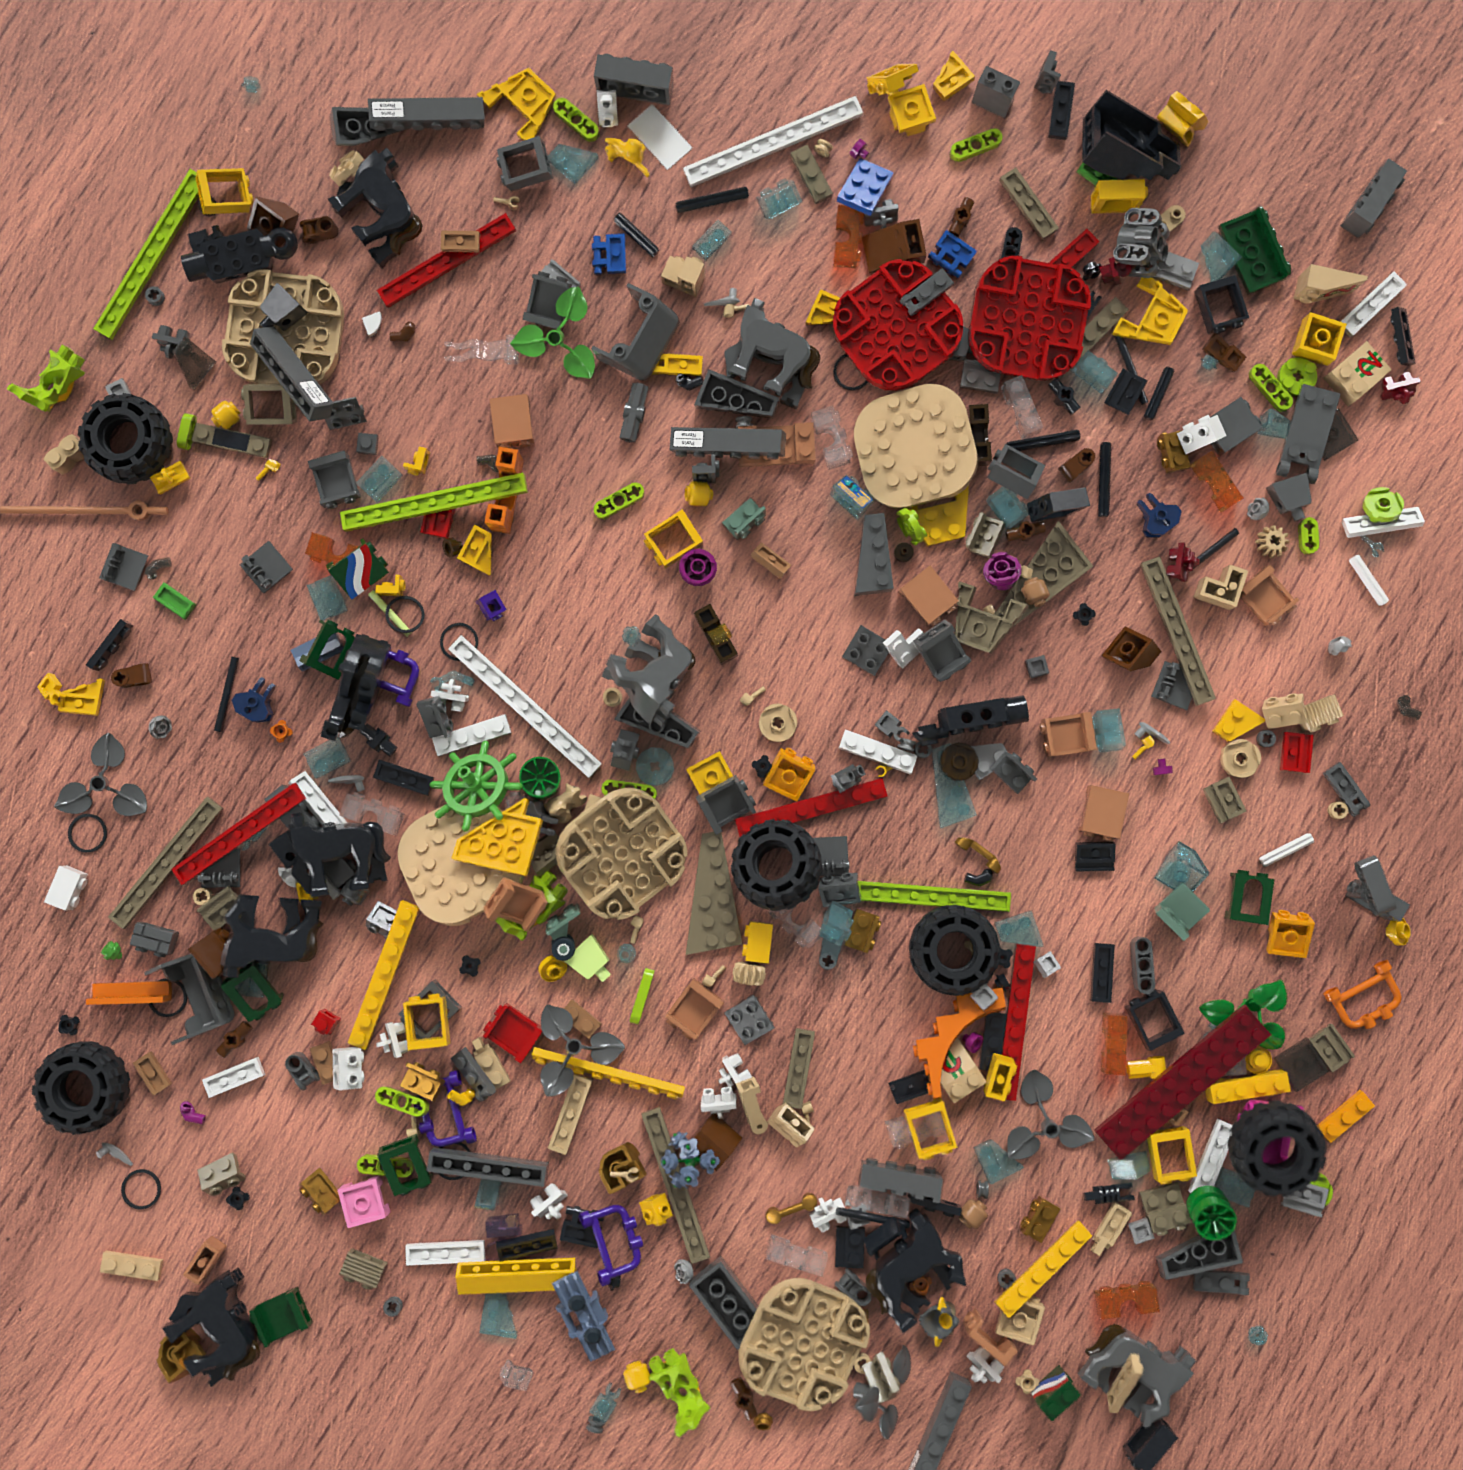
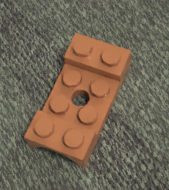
M813 422L771 427H757L756 425L737 426V429H781L786 433L785 457L768 459L767 456H760V459H751L748 456H742L739 458V467L815 463Z

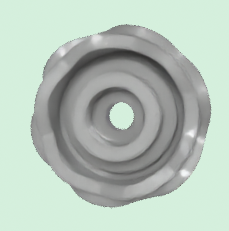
M1255 498L1254 502L1248 505L1247 515L1252 520H1261L1269 513V503L1265 498Z
M1345 636L1331 640L1328 644L1329 654L1336 656L1339 652H1346L1349 647H1352V641Z
M156 716L150 721L148 730L156 739L165 738L172 730V722L166 716Z
M677 1260L674 1265L676 1270L675 1277L680 1281V1284L686 1285L693 1278L692 1265L686 1260Z

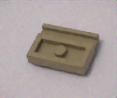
M1226 777L1203 788L1219 823H1224L1246 812L1230 777Z
M228 885L196 911L202 915V918L213 930L219 929L226 924L224 914L233 905L238 895Z
M1328 1024L1326 1028L1321 1029L1307 1039L1332 1073L1346 1064L1348 1060L1355 1057L1333 1024Z

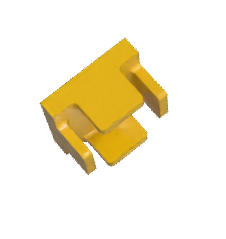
M925 84L888 95L891 107L889 114L894 129L899 130V133L906 131L907 137L924 132L926 125L936 121Z

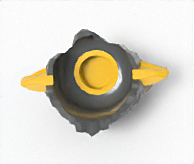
M943 1297L940 1298L937 1305L930 1307L918 1319L919 1324L927 1335L934 1338L935 1347H939L943 1339L952 1335L954 1329L960 1323L958 1317H956L954 1305L951 1302L945 1301Z

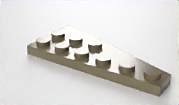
M1058 521L1027 567L1033 569L1031 578L1038 577V579L1045 581L1050 593L1048 599L1045 600L1047 602L1091 569L1093 565ZM1019 577L994 615L1003 618L1010 599L1027 604L1021 589L1024 586L1023 583L1029 579ZM1029 605L1015 625L1039 607Z
M714 832L702 834L686 955L742 944L721 832L717 835Z

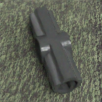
M632 384L629 400L625 404L624 420L619 438L626 442H636L639 426L644 418V406L649 387L644 384Z

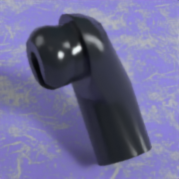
M684 374L676 376L677 384L686 390L695 389L701 386L704 381L701 375L693 379Z
M984 869L982 874L978 876L966 873L964 882L981 887L992 881L993 872L990 869Z

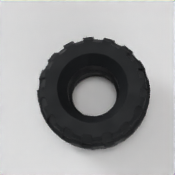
M111 394L104 397L102 401L97 400L91 405L92 409L88 413H84L82 426L78 427L77 435L80 437L78 446L85 458L84 461L96 473L117 483L137 484L139 481L149 480L155 472H160L164 468L163 464L166 459L170 458L172 452L170 445L173 443V434L170 432V425L167 419L153 404L132 394ZM122 423H135L138 436L134 446L124 453H113L110 448V437L113 430Z
M771 819L765 820L762 824L753 825L750 827V831L742 834L731 856L733 858L731 873L736 886L746 899L762 909L780 911L795 908L796 905L810 898V894L814 889L816 890L819 884L823 865L819 848L805 829L788 820L782 819V821ZM775 848L787 849L793 857L792 866L788 873L776 880H766L759 872V864L762 857L768 851Z
M960 905L938 907L924 915L913 929L909 942L912 967L921 981L939 993L953 996L973 993L979 990L984 983L990 981L999 964L1001 951L997 933L988 919L974 909ZM951 932L963 933L970 939L973 945V954L970 961L964 967L958 969L944 966L937 955V946L940 939Z
M93 1041L71 1043L49 1054L42 1061L41 1067L36 1070L34 1075L35 1085L32 1086V1096L35 1095L36 1100L34 1106L36 1111H40L42 1114V1120L47 1125H53L55 1130L62 1133H72V1135L93 1132L113 1121L125 1107V1101L129 1098L130 1093L128 1081H130L129 1072L125 1071L123 1066L125 1063L122 1058L117 1057L114 1054V1050L110 1047L102 1046L98 1042ZM74 1070L85 1073L92 1082L93 1096L90 1103L86 1106L75 1104L66 1093L67 1077Z
M1271 1100L1267 1104L1263 1102L1255 1104L1251 1110L1242 1112L1239 1115L1241 1118L1238 1122L1235 1121L1230 1129L1231 1136H1229L1227 1147L1233 1167L1250 1188L1271 1197H1277L1278 1195L1288 1197L1293 1196V1192L1296 1191L1302 1193L1308 1189V1184L1312 1181L1314 1183L1320 1177V1169L1325 1167L1327 1145L1319 1126L1305 1111L1292 1103L1287 1104L1282 1103L1280 1100ZM1280 1137L1294 1139V1150L1285 1161L1277 1164H1268L1262 1161L1263 1151L1272 1140Z

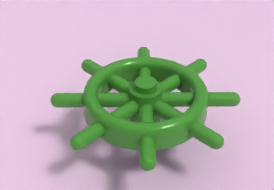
M486 740L482 742L479 754H472L460 760L455 752H451L449 758L454 765L448 771L444 781L430 782L432 789H443V796L447 803L435 812V817L439 819L450 810L455 811L457 814L464 816L462 825L464 832L470 830L472 817H480L491 812L497 820H502L503 814L497 806L504 799L507 790H521L523 787L521 783L508 782V776L504 769L516 759V754L510 753L499 762L494 757L487 755L489 742ZM484 765L492 767L489 771L482 775ZM476 766L475 773H472L470 768ZM497 774V782H487ZM454 789H464L454 797ZM486 790H494L490 797L486 793ZM469 796L467 806L459 804ZM477 797H480L483 802L475 805Z

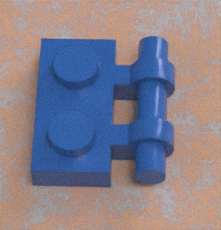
M946 230L935 245V248L940 251L937 255L931 251L927 258L932 260L935 266L939 265L945 269L948 275H953L959 279L963 272L957 269V267L961 265L966 269L976 255L977 250ZM946 255L954 260V262L950 264L943 258Z
M606 234V242H601L600 236H593L591 246L592 251H594V260H592L594 274L601 275L602 267H607V274L626 273L625 234ZM602 250H606V259H601Z

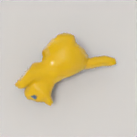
M605 138V142L609 144L605 147L610 162H613L617 157H622L634 164L646 177H649L647 168L642 165L643 154L646 150L644 144L637 139H628L624 143L620 139Z

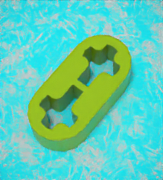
M185 413L182 416L177 436L178 448L185 450L191 448L197 423L196 415Z
M1311 517L1303 519L1298 524L1299 549L1304 554H1312L1319 548L1318 522ZM1307 522L1308 525H1312V528L1309 529V534L1308 528H1304V525L1307 524ZM1308 542L1310 544H1313V547L1310 548V550L1309 547L1305 546V544Z

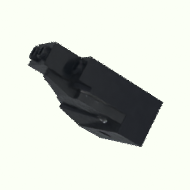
M1105 90L1083 117L1082 163L1100 173L1121 180L1130 175H1134L1137 178L1143 176L1150 181L1155 175H1160L1169 180L1173 174L1176 175L1181 168L1180 144L1162 134L1160 121L1110 91Z

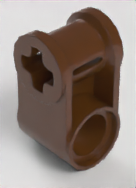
M328 216L305 219L299 223L303 230L304 237L302 240L305 244H314L319 241L333 239L339 233L338 226ZM327 225H331L328 230H325Z
M1084 448L1062 464L1058 470L1071 483L1095 461V453L1092 449ZM1087 455L1088 459L1083 461L1082 458Z
M148 663L118 669L111 675L112 683L122 688L153 683Z

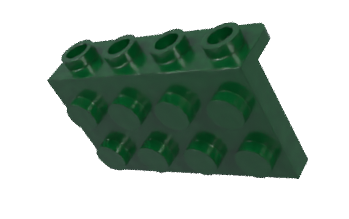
M1262 206L1218 226L1247 295L1284 281L1291 275V265L1285 259L1284 249L1278 243L1275 229L1271 227L1268 212Z

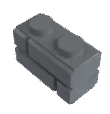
M136 922L130 945L135 946L137 951L147 952V950L154 951L155 956L166 957V955L174 953L179 932L146 922Z

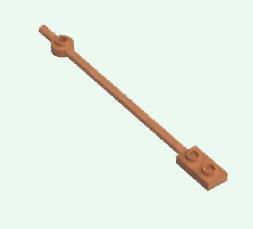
M134 501L129 507L0 506V514H129L135 520L143 521L149 515H168L169 509L168 507H149L142 501ZM142 508L143 512L138 514V510Z

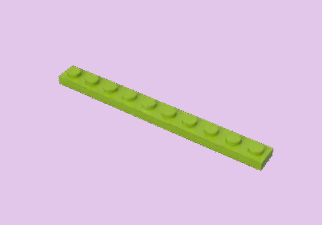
M189 169L93 328L105 337L113 340L199 197L195 179L197 172Z
M518 473L340 512L343 531L347 532L528 493L526 477L524 473Z

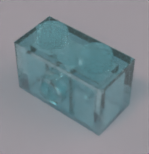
M785 178L777 182L776 187L772 189L768 187L760 191V195L756 199L765 219H771L803 202L793 180Z
M1089 350L1072 370V372L1101 394L1118 374L1108 366L1107 361L1103 358H1098Z
M1001 487L986 499V502L999 520L1005 522L1007 530L1016 526L1029 515L1027 505L1023 501L1020 502L1016 493L1005 487Z
M1120 708L1096 711L1092 717L1093 728L1096 731L1095 740L1099 753L1123 750L1126 743Z
M832 901L824 913L819 936L838 946L841 945L843 940L847 941L851 934L849 929L854 921L851 919L853 911Z

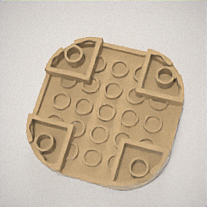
M268 269L253 271L247 274L248 276L241 282L238 281L232 288L228 298L230 308L225 339H222L223 355L231 369L242 379L253 384H280L250 345L253 330L263 328L259 323L267 316L260 309V305L278 283L308 314L286 331H283L276 324L274 327L320 385L332 375L338 363L344 324L342 301L330 284L322 278L310 274L308 276L275 273Z
M924 384L877 398L862 410L856 421L854 441L865 485L871 495L888 508L896 510L903 508L912 509L911 507L945 497H954L969 486V483L976 474L978 453L967 410L961 398L945 386Z
M622 788L608 793L570 822L561 833L557 843L556 859L561 872L591 911L605 919L617 918L620 920L640 912L639 907L668 884L673 886L685 869L684 862L687 856V847L684 838L660 807L661 805L642 790Z
M469 796L459 804L467 806ZM477 797L475 805L483 802L480 797ZM439 807L417 819L406 829L398 847V862L421 912L440 924L459 926L471 922V918L485 912L483 907L503 877L522 884L525 876L451 859L457 839L495 816L489 812L480 817H472L470 830L464 832L462 830L464 816L450 810L438 819L435 817V812L441 808Z
M792 1278L782 1281L765 1294L743 1338L739 1350V1365L742 1374L750 1387L762 1396L767 1394L794 1404L798 1409L804 1411L821 1410V1406L830 1402L832 1404L835 1403L849 1386L846 1381L861 1349H866L869 1341L870 1327L865 1316L866 1314L849 1296L822 1284L804 1278Z

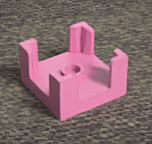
M381 1175L373 1176L367 1181L353 1185L352 1183L344 1184L338 1189L347 1228L383 1219L389 1215V1204L386 1203L384 1205L380 1186L383 1184Z

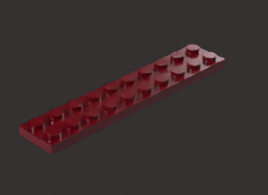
M1243 1004L1096 1127L1094 1131L1121 1161L1269 1038L1271 1034L1249 1008Z

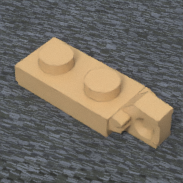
M481 1037L473 1040L472 1043L476 1049L473 1052L475 1059L495 1088L498 1089L509 1083L511 1079L494 1048L489 1043L485 1045Z
M1117 1202L1112 1203L1094 1233L1092 1239L1095 1242L1091 1247L1092 1252L1100 1256L1104 1248L1109 1249L1110 1246L1114 1245L1131 1217V1211Z

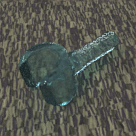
M1366 535L1360 536L1371 547L1373 556L1379 557L1376 549H1381L1384 552L1382 543H1375Z

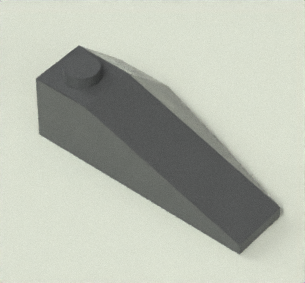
M331 108L329 116L331 135L336 145L356 146L400 132L394 129H385L383 131L370 129L368 108Z

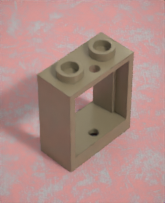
M246 384L243 386L241 398L245 403L243 417L247 425L294 424L297 422L296 404L281 384ZM252 391H282L284 418H254Z

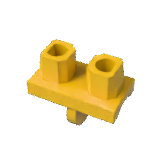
M181 461L161 469L160 472L150 477L160 495L191 479Z

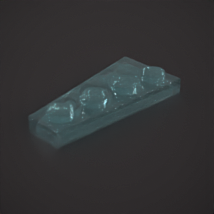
M950 743L932 749L940 828L977 815L965 781L951 780L941 770L940 755L946 747L951 745Z

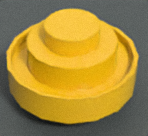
M1402 918L1401 922L1390 920L1385 930L1386 936L1396 946L1406 945L1411 935L1410 927L1404 918Z
M553 955L543 959L538 967L541 978L547 982L559 980L567 971L565 961H560Z
M1258 1046L1242 1059V1063L1248 1071L1254 1074H1262L1270 1068L1272 1056L1268 1049Z

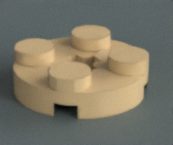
M350 151L339 160L341 164L338 168L336 166L332 168L329 177L338 186L343 185L350 175L351 177L356 175L358 166L364 161V158L357 151Z
M772 704L766 707L760 715V731L770 741H786L796 730L797 717L794 711L786 705ZM775 718L783 720L781 728L773 726L772 723L775 722Z
M1233 740L1221 750V765L1229 776L1237 778L1253 775L1258 765H1260L1261 754L1257 746L1248 740ZM1239 753L1241 756H1245V759L1242 760L1243 764L1236 760Z

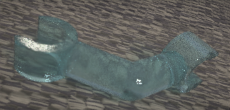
M452 670L440 678L433 677L430 682L433 683L439 680V686L434 689L440 690L442 683H446L453 678L469 686L473 685L475 679Z

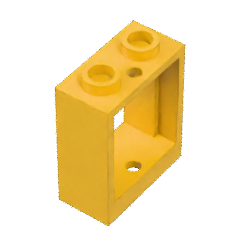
M244 168L197 170L195 179L203 214L249 213L250 207L253 205V196L248 191L250 182L249 177L245 176ZM208 182H238L242 202L212 203Z
M1145 179L1099 180L1091 194V214L1126 213L1131 208H1139L1148 196V187L1145 186Z
M683 509L644 533L646 539L643 542L649 550L653 549L656 554L654 559L659 566L663 565L665 569L680 560L686 552L703 545L702 538ZM680 521L693 544L666 560L652 538Z
M440 994L428 995L427 999H421L420 996L408 997L409 1001L403 1003L408 1050L449 1045L451 1042L446 996L440 997ZM439 1003L443 1036L416 1039L412 1006Z
M942 1099L904 1109L919 1159L929 1160L934 1158L935 1154H949L953 1152V1149L957 1148ZM940 1111L949 1141L921 1149L912 1119Z
M1181 1126L1161 1129L1147 1138L1153 1178L1157 1182H1160V1184H1171L1172 1180L1190 1181L1191 1177H1197L1190 1130ZM1183 1139L1188 1170L1162 1174L1157 1142Z

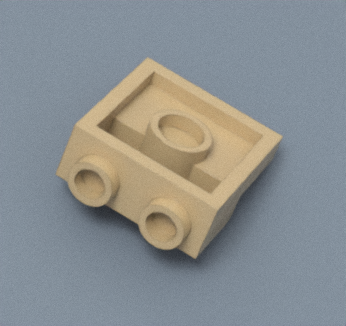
M1031 1296L1010 1318H1007L999 1309L1000 1315L995 1333L1034 1346L1045 1309L1043 1303L1040 1302L1041 1299Z

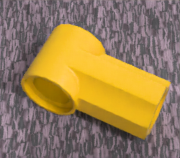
M1152 1056L1145 1060L1126 1061V1071L1129 1079L1144 1077L1155 1079L1166 1070L1164 1056Z

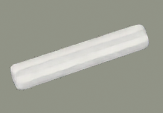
M1359 555L1352 557L1349 560L1350 564L1379 606L1386 604L1389 601L1388 597Z
M1307 833L1263 855L1259 860L1263 866L1267 867L1312 844L1314 839L1310 833Z

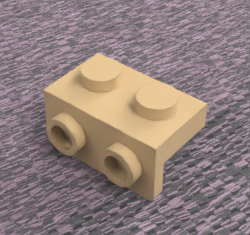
M1292 693L1285 697H1271L1265 700L1262 711L1268 729L1307 723L1308 717L1303 704V694Z

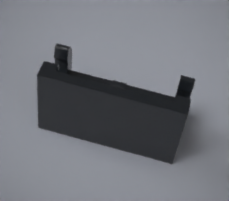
M925 1070L888 1083L896 1104L928 1094L927 1084L930 1082L929 1077L925 1076Z
M893 1216L863 1238L868 1254L870 1256L874 1255L875 1259L878 1260L880 1258L878 1251L901 1234L904 1240L908 1238L905 1226Z

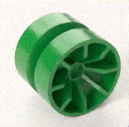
M534 757L526 761L519 773V781L528 796L537 800H544L556 794L561 784V775L559 768L552 760L546 757Z
M1209 1185L1201 1186L1192 1191L1188 1196L1186 1206L1189 1216L1197 1232L1203 1238L1221 1240L1228 1237L1235 1230L1237 1216L1221 1189Z

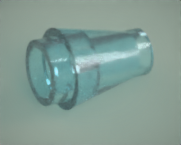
M623 944L617 950V957L623 963H630L636 957V950L630 944ZM624 951L629 953L628 958L622 956Z

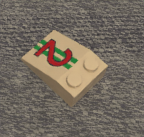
M1311 264L1298 277L1294 299L1300 300L1302 303H1313L1353 293L1367 280L1368 276Z
M1366 341L1323 379L1335 392L1341 393L1340 398L1349 406L1392 369Z
M958 1038L953 1042L946 1055L940 1080L942 1087L953 1103H956L987 1083Z

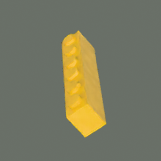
M575 1258L459 1262L455 1278L458 1295L555 1291L552 1283L577 1271Z

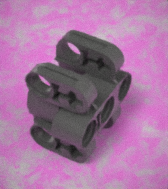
M1131 208L1125 213V221L1118 233L1117 245L1113 255L1121 264L1136 265L1128 276L1152 278L1159 271L1157 262H1165L1167 259L1168 245L1166 240L1170 235V231L1167 225L1162 223V217L1156 209ZM1134 214H1138V215H1139V217H1138V219H1137L1136 221H1134V222H1130V221H1129V219H1130V217H1131L1132 215H1134ZM1122 250H1127L1123 258L1118 257Z

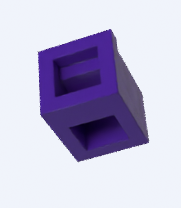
M496 590L475 601L487 621L492 619L494 622L503 617L502 613L507 610ZM488 605H492L494 610L490 611Z

